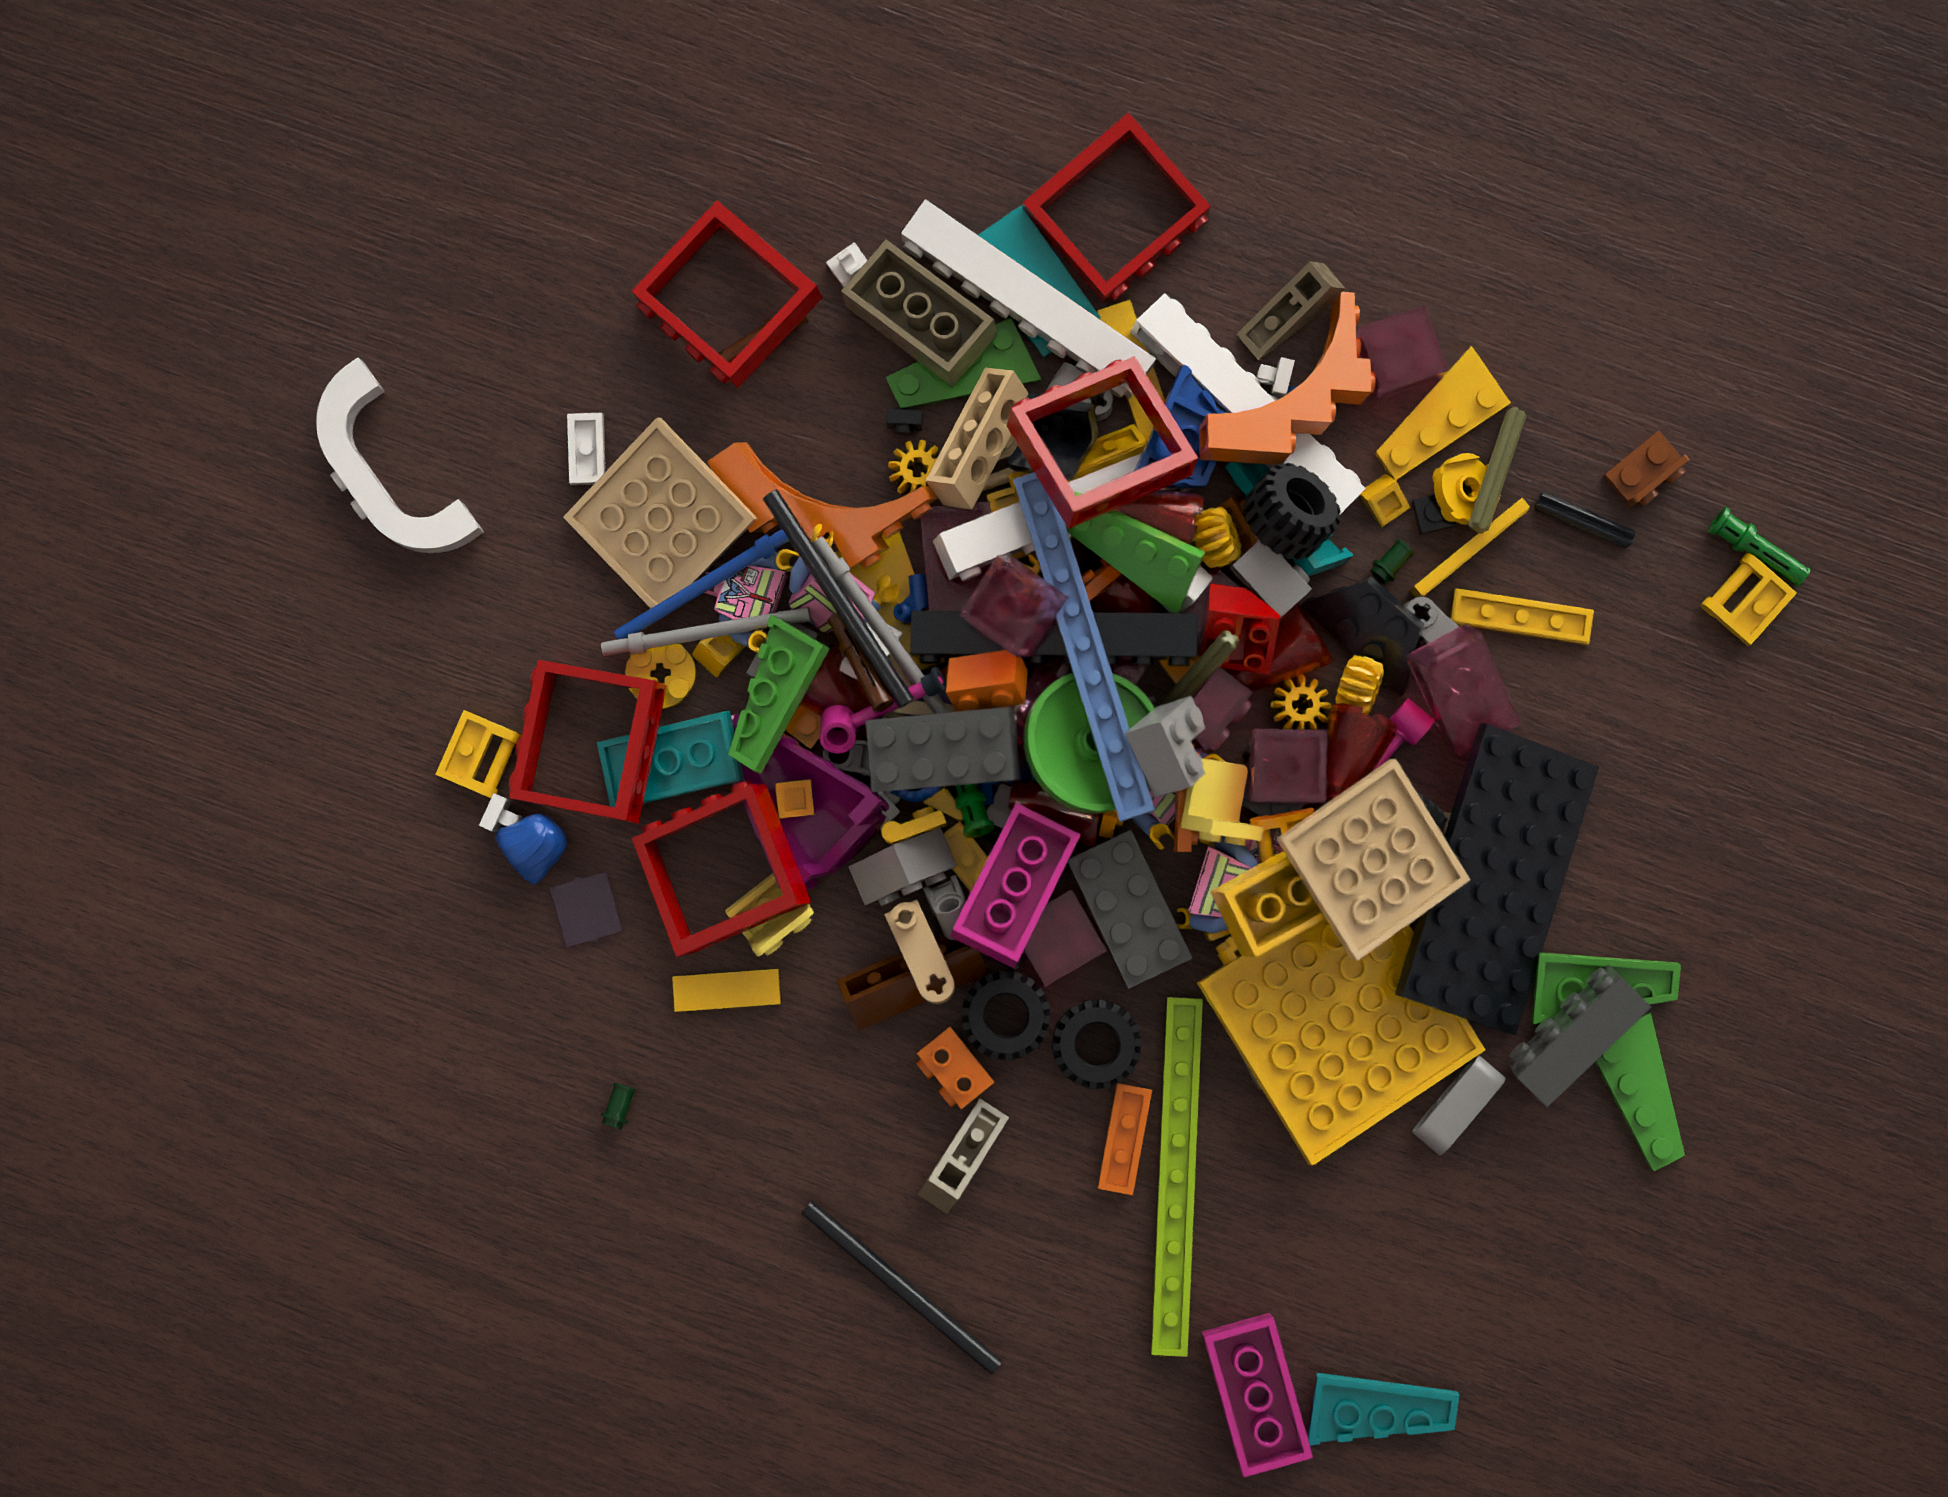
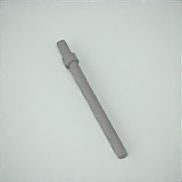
M823 536L813 542V545L836 580L913 685L920 683L921 678L924 677L923 673L850 575L848 570L851 568L843 557L840 559L837 557ZM938 694L932 697L928 695L922 697L934 714L945 713L949 710Z
M809 607L771 613V615L780 618L790 625L811 621ZM770 614L644 635L643 632L628 634V638L602 642L601 649L603 656L626 652L635 655L646 653L647 649L767 629L770 628L767 627Z

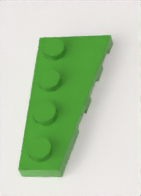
M1009 318L995 325L997 336L954 387L950 386L919 361L887 376L886 381L899 408L907 410L945 402V400L970 397L984 368L1012 370L1022 384L1039 383L1041 378L1012 318Z
M1115 509L1070 529L1066 526L1069 534L1171 612H1180L1205 554L1204 551Z
M771 614L767 623V627H770L766 643H761L757 658H760L755 679L751 678L747 692L750 693L746 710H742L728 753L729 756L758 773H762L830 649Z
M1539 953L1537 955V968L1535 972L1531 1022L1538 1024L1548 1017L1553 1019L1562 1010L1560 1006L1569 995L1574 992L1579 994L1588 985L1586 983L1588 977L1598 968L1602 967L1605 969L1608 965L1649 1005L1678 1000L1681 965L1677 962Z
M1647 1012L1595 1061V1064L1649 1169L1654 1172L1684 1157L1685 1153L1650 1012Z

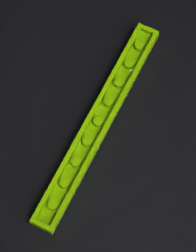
M1166 997L1151 1342L1152 1355L1188 1357L1203 999Z

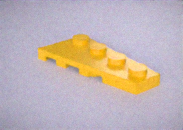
M1471 346L1375 452V455L1389 476L1397 481L1509 406L1511 402Z

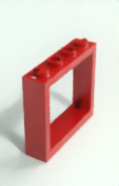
M1128 112L1023 202L1022 208L1035 226L1104 304L1110 298L1115 301L1118 297L1123 296L1130 289L1128 283L1137 275L1142 279L1156 267L1154 261L1163 253L1169 256L1176 251L1183 243L1180 238L1187 232L1191 231L1193 234L1198 232L1209 221L1206 216L1209 214L1211 206ZM1131 137L1193 208L1106 282L1044 210Z
M718 200L631 291L638 301L635 307L647 319L651 320L653 317H656L662 323L660 329L671 340L675 342L680 338L687 345L684 350L695 361L700 363L704 359L712 366L709 372L718 381L720 380L723 384L729 381L737 389L823 298L815 283ZM719 228L723 229L796 292L731 363L727 362L654 298Z
M1135 356L1124 361L1121 359L1115 360L1108 364L1105 369L1093 374L1091 372L1084 373L1077 377L1074 382L1062 387L1055 385L1046 390L1043 395L1031 400L1025 398L1018 401L1010 409L1006 425L1068 529L1192 476L1198 461L1196 453ZM1127 383L1171 456L1076 496L1031 422Z
M538 660L537 666L530 678V685L532 687L530 700L525 705L523 711L525 724L522 737L518 739L516 745L517 762L515 771L512 772L509 779V798L639 824L667 685L655 680ZM556 675L639 690L615 807L532 792Z
M750 780L738 783L731 787V794L724 797L721 794L707 797L701 801L702 807L693 811L691 807L676 811L671 814L673 820L662 824V821H656L642 827V834L631 838L676 957L692 955L811 903L766 784H751ZM747 801L783 895L691 935L656 841Z

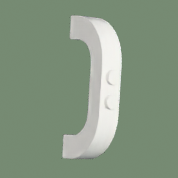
M359 357L332 378L322 394L317 410V435L325 457L335 470V472L330 474L332 479L342 492L348 489L355 500L350 504L362 520L368 517L381 533L402 547L423 553H441L457 549L471 542L484 532L459 499L433 516L418 518L406 515L400 511L357 450L353 440L354 421L365 405L385 391L366 364Z

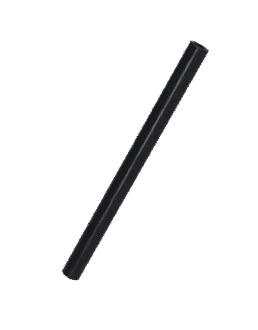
M776 489L770 492L762 500L898 707L906 706L915 698L779 491Z
M812 1200L801 1213L804 1217L992 1375L1002 1363L999 1357Z

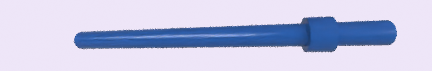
M782 529L771 536L768 534L755 541V546L614 630L616 638H628V634L642 631L762 557L766 560L778 552L777 548L789 542V539Z

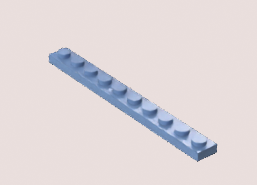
M1034 472L1015 478L1013 481L1120 822L1154 812L1155 808L1144 773L1125 734L1129 730V726L1065 522Z

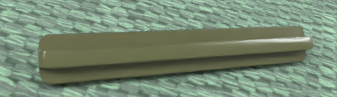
M1516 407L1506 411L1469 521V528L1477 533H1484L1490 528L1526 420V413Z
M1230 631L1222 632L1161 701V705L1188 696L1193 697L1236 649V645L1239 642L1238 637L1232 635Z

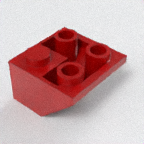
M1210 584L1205 609L1200 657L1222 632L1230 631L1232 635L1238 637L1239 642L1236 645V649L1219 668L1270 674L1281 615L1246 588Z

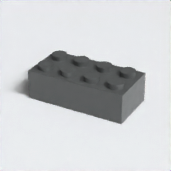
M1005 707L866 720L872 792L1021 780L1015 708Z
M1131 830L1068 860V868L1126 989L1132 988L1192 959Z
M1610 965L1605 969L1600 967L1595 970L1586 980L1588 985L1579 994L1574 992L1569 995L1560 1006L1562 1010L1553 1019L1548 1017L1543 1020L1535 1029L1536 1035L1527 1044L1522 1042L1517 1045L1509 1055L1511 1059L1507 1064L1515 1076L1546 1107L1552 1104L1651 1008Z

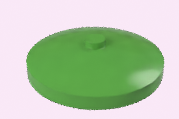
M1070 673L1049 685L1033 703L1024 728L1026 759L1039 785L1062 805L1076 811L1092 814L1116 811L1074 673ZM1112 673L1129 729H1131L1150 713L1154 706L1137 686L1125 678Z

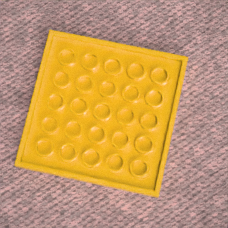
M1324 919L1258 957L1242 956L1240 954L1234 961L1225 964L1197 982L1308 1165H1315L1485 1051L1484 1046L1467 1019L1394 995L1414 934L1409 924L1358 961H1353L1328 921Z

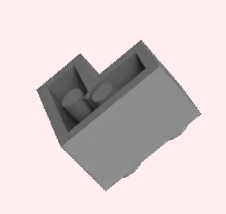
M1259 540L1229 569L1251 593L1278 612L1281 618L1312 590L1307 584L1310 578L1298 565L1292 568L1283 558L1282 554L1279 553L1277 555L1272 552L1271 548L1264 546Z
M1192 696L1154 708L1125 733L1155 798L1189 788L1205 774L1202 759L1195 752L1191 740L1206 728L1203 723L1202 713L1195 705Z
M939 827L894 844L848 867L864 905L879 901L880 905L884 906L900 899L899 891L905 896L923 888L922 881H925L928 887L946 879L944 872L957 865Z

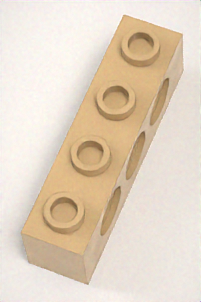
M984 368L934 463L926 482L944 506L972 510L1011 436L1006 426L1010 409L1015 403L1025 399L1029 394L1014 371Z

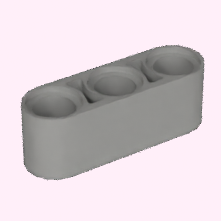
M1480 1055L1476 1056L1464 1067L1420 1119L1412 1133L1441 1156L1451 1147L1500 1089L1506 1077Z

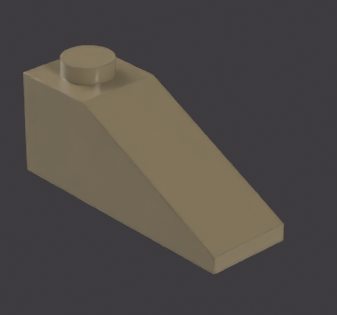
M1309 261L1236 335L1258 360H1261L1320 315L1337 298L1340 292H1343L1346 288L1324 263Z
M979 1098L917 1195L948 1214L960 1198L1009 1117Z

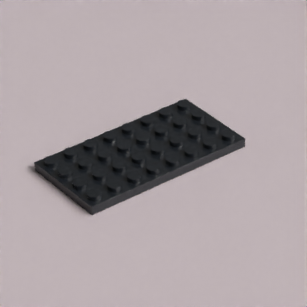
M1479 723L1444 835L1470 881L1419 916L1394 995L1516 1036L1536 972L1537 955L1542 953L1598 773V766L1491 724Z

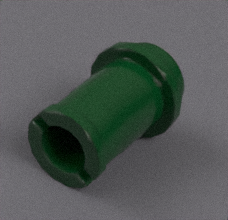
M1397 539L1395 544L1379 561L1374 560L1372 562L1371 574L1383 584H1386L1388 581L1393 582L1396 572L1410 557H1413L1414 551L1404 541Z
M614 1082V1088L605 1113L601 1112V1116H604L602 1124L622 1130L623 1124L628 1123L625 1118L636 1089Z

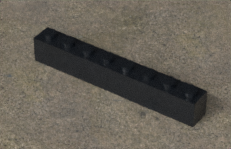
M911 611L910 653L914 657H919L920 663L937 664L941 663V657L956 658L1017 648L1021 657L1026 658V664L1045 665L1047 664V659H1061V664L1071 665L1055 612ZM1093 612L1110 666L1118 665V659L1133 660L1132 665L1153 666L1154 660H1168L1169 666H1190V660H1198L1197 613Z

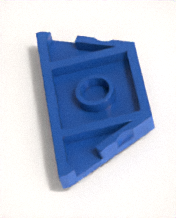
M1185 364L1180 367L1164 404L1196 453L1198 461L1192 476L1165 488L1203 489L1207 485L1217 461L1199 459V426L1207 414L1224 413V411L1217 408L1215 400L1206 389L1204 391L1190 375L1192 370ZM1154 427L1134 471L1171 456Z

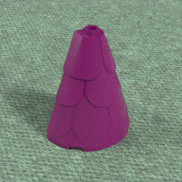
M740 714L731 716L734 733ZM784 733L762 773L755 772L741 763L744 780L732 783L734 786L750 780L751 784H766L778 814L775 783L811 779L814 815L779 819L807 892L818 885V882L815 880L816 878L826 877L828 874L832 876L847 864L882 826L886 819L882 810L884 812L889 810V804L886 800L878 795L877 792H872L871 787L835 768L833 763L800 747L797 740ZM745 801L743 803L747 811L748 817L750 819L751 825L753 827L754 833L756 835V838L759 839L761 842V845L763 847L769 865L772 869L778 887L780 888L774 870L770 863L769 857L765 850L764 844L760 837L759 831L755 824L754 818L750 811L749 805L747 801Z

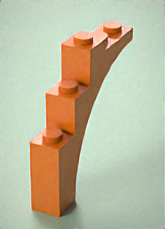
M1340 292L1332 303L1329 332L1322 356L1313 372L1302 384L1284 397L1260 408L1237 413L1207 414L1199 426L1200 460L1271 465L1284 463L1290 454H1293L1295 451V433L1322 435L1335 420V403L1361 405L1369 394L1374 391L1376 378L1375 373L1371 372L1370 359L1359 358L1361 342L1359 338H1356V327L1359 322L1360 310L1358 306H1355V293Z
M747 442L733 443L707 461L712 471L758 518L748 528L750 533L763 532L766 535L780 527L762 500L767 494L777 489L811 541L812 531L818 524H822V530L817 536L818 538L823 536L824 539H827L833 531V541L850 568L863 566L864 569H868L881 561L882 557L880 554L889 548L882 535L885 539L895 535L904 528L901 524L911 516L916 520L932 510L930 504L938 499L930 486L920 487L897 500L873 507L854 508L828 504L805 496L782 482L760 461Z

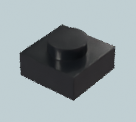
M887 409V429H893V433L898 435H913L914 430H922V410Z
M1435 494L1413 499L1412 505L1420 535L1456 526L1455 521L1449 522L1442 516Z

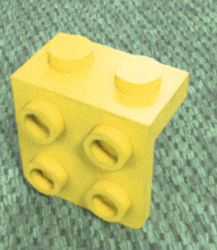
M1201 758L1205 774L1191 787L1187 788L1181 828L1200 832L1199 839L1220 842L1221 836H1225L1224 842L1242 846H1246L1247 839L1261 841L1264 827L1239 822L1248 774L1247 767L1241 764Z
M774 874L769 875L725 910L726 914L732 918L782 896V891L778 887ZM807 904L743 932V935L747 938L753 952L757 956L763 953L770 955L783 944L781 939L791 931L797 933L804 929L811 922L810 916L814 911L810 904Z

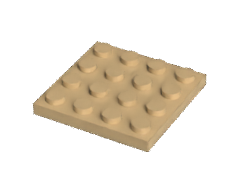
M656 418L563 516L650 608L699 580L758 519L662 418Z
M1396 759L1388 760L1277 838L1283 851L1353 961H1358L1470 881V878Z

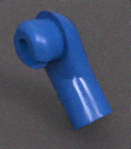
M926 574L908 576L910 595L901 604L898 603L893 611L898 621L911 623V611H925L927 609Z

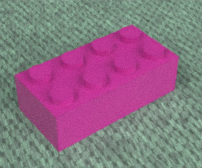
M1016 803L952 929L950 937L1015 969L1081 834Z
M1270 1313L1202 1331L1235 1455L1243 1477L1313 1458L1274 1317Z

